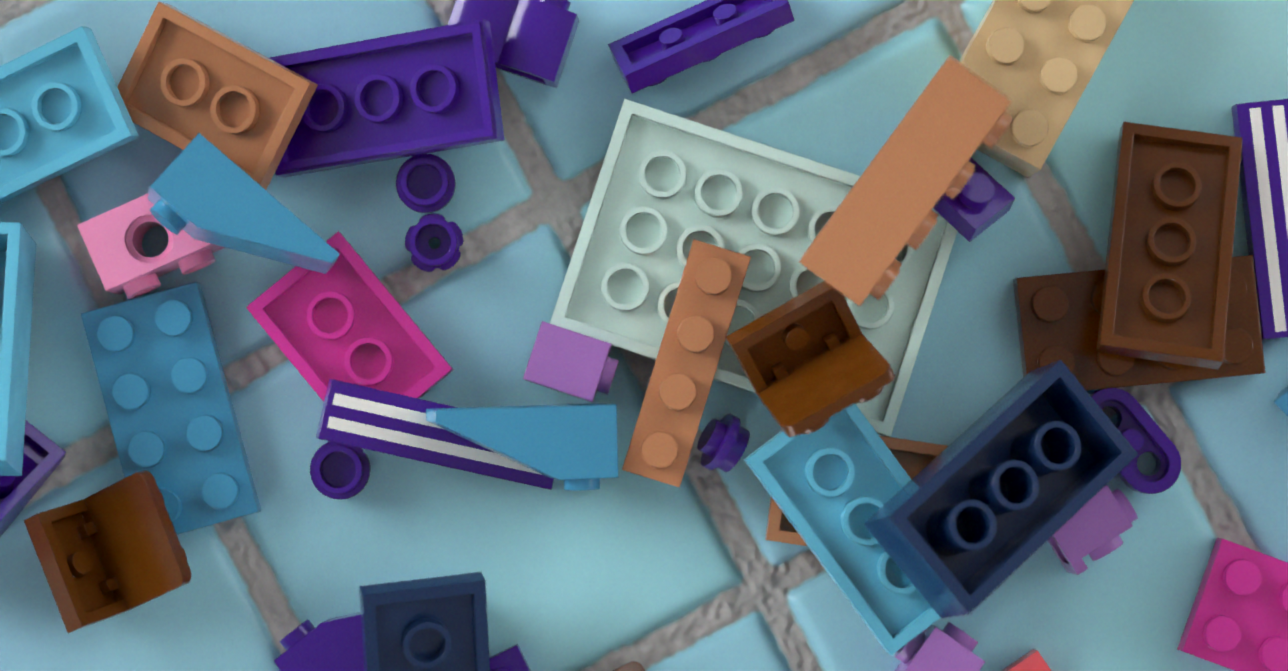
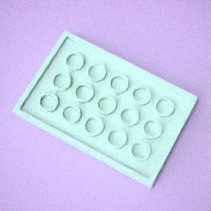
M624 99L550 324L610 343L613 347L656 360L692 242L695 239L751 257L727 333L728 336L824 281L799 263V261L861 176ZM933 208L932 210L938 214L936 218L938 220L917 250H914L907 244L903 247L895 258L902 263L899 268L901 271L879 300L869 294L863 303L858 306L844 296L862 334L888 361L895 373L893 381L885 385L879 395L867 402L855 403L875 431L886 437H891L957 234V230ZM726 339L713 380L755 393Z

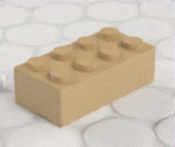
M993 0L959 61L1010 97L1011 104L1005 111L1011 114L1014 119L992 149L981 143L977 150L1027 178L1041 170L1134 0Z

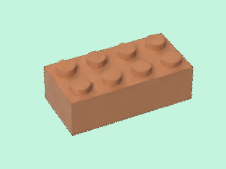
M949 55L808 247L799 263L858 306L863 303L869 294L879 300L901 271L899 268L902 263L895 258L903 247L907 244L914 250H917L938 220L936 218L938 214L932 208L943 194L954 200L975 172V165L968 161L981 143L992 149L1013 121L1012 115L1005 111L1011 104L1010 97L955 57Z

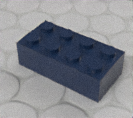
M1059 360L1030 371L872 515L864 525L940 618L967 615L976 609L1129 464L1138 453L1066 365Z

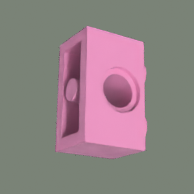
M148 194L77 225L105 290L117 295L125 292L128 299L142 296L161 286L158 277L178 268L185 275L211 265L216 261L213 253L225 247L193 239L183 229L176 235L165 228L168 234L166 249L158 256L148 257L142 248L143 237L149 229L163 226L150 212L154 204L148 200Z

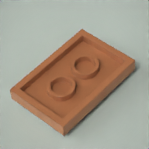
M158 1L117 88L133 123L182 150L200 133L267 190L318 84L179 9Z

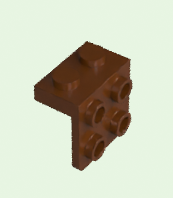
M825 281L726 336L756 395L788 437L809 434L821 429L826 425L831 416L854 403H864L880 394L884 386L895 378L891 365L862 334L843 294Z
M147 470L134 473L83 500L37 513L24 520L67 633L123 614L191 581L192 575L187 557L165 507L163 495L158 489L153 475Z

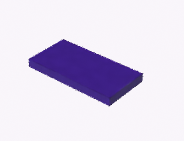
M485 19L269 58L318 84L275 171V176L289 177L505 141L490 21Z

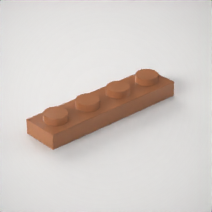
M693 239L622 470L680 488L749 266L750 256Z

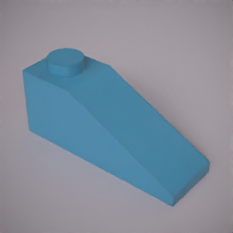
M200 133L149 187L148 200L154 204L150 209L151 214L165 228L176 235L183 229L193 239L324 274L333 267L340 255Z
M589 403L426 409V421L546 477L564 480V490L600 489V478H618L616 404Z

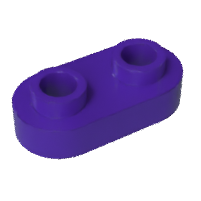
M1106 388L1091 393L1090 396L1101 409L1110 407L1116 412V428L1138 453L1117 474L1126 486L1139 493L1156 494L1169 489L1177 481L1181 471V457L1172 441L1130 393L1118 388ZM1145 452L1150 453L1156 462L1154 471L1149 475L1142 474L1137 467L1139 456Z

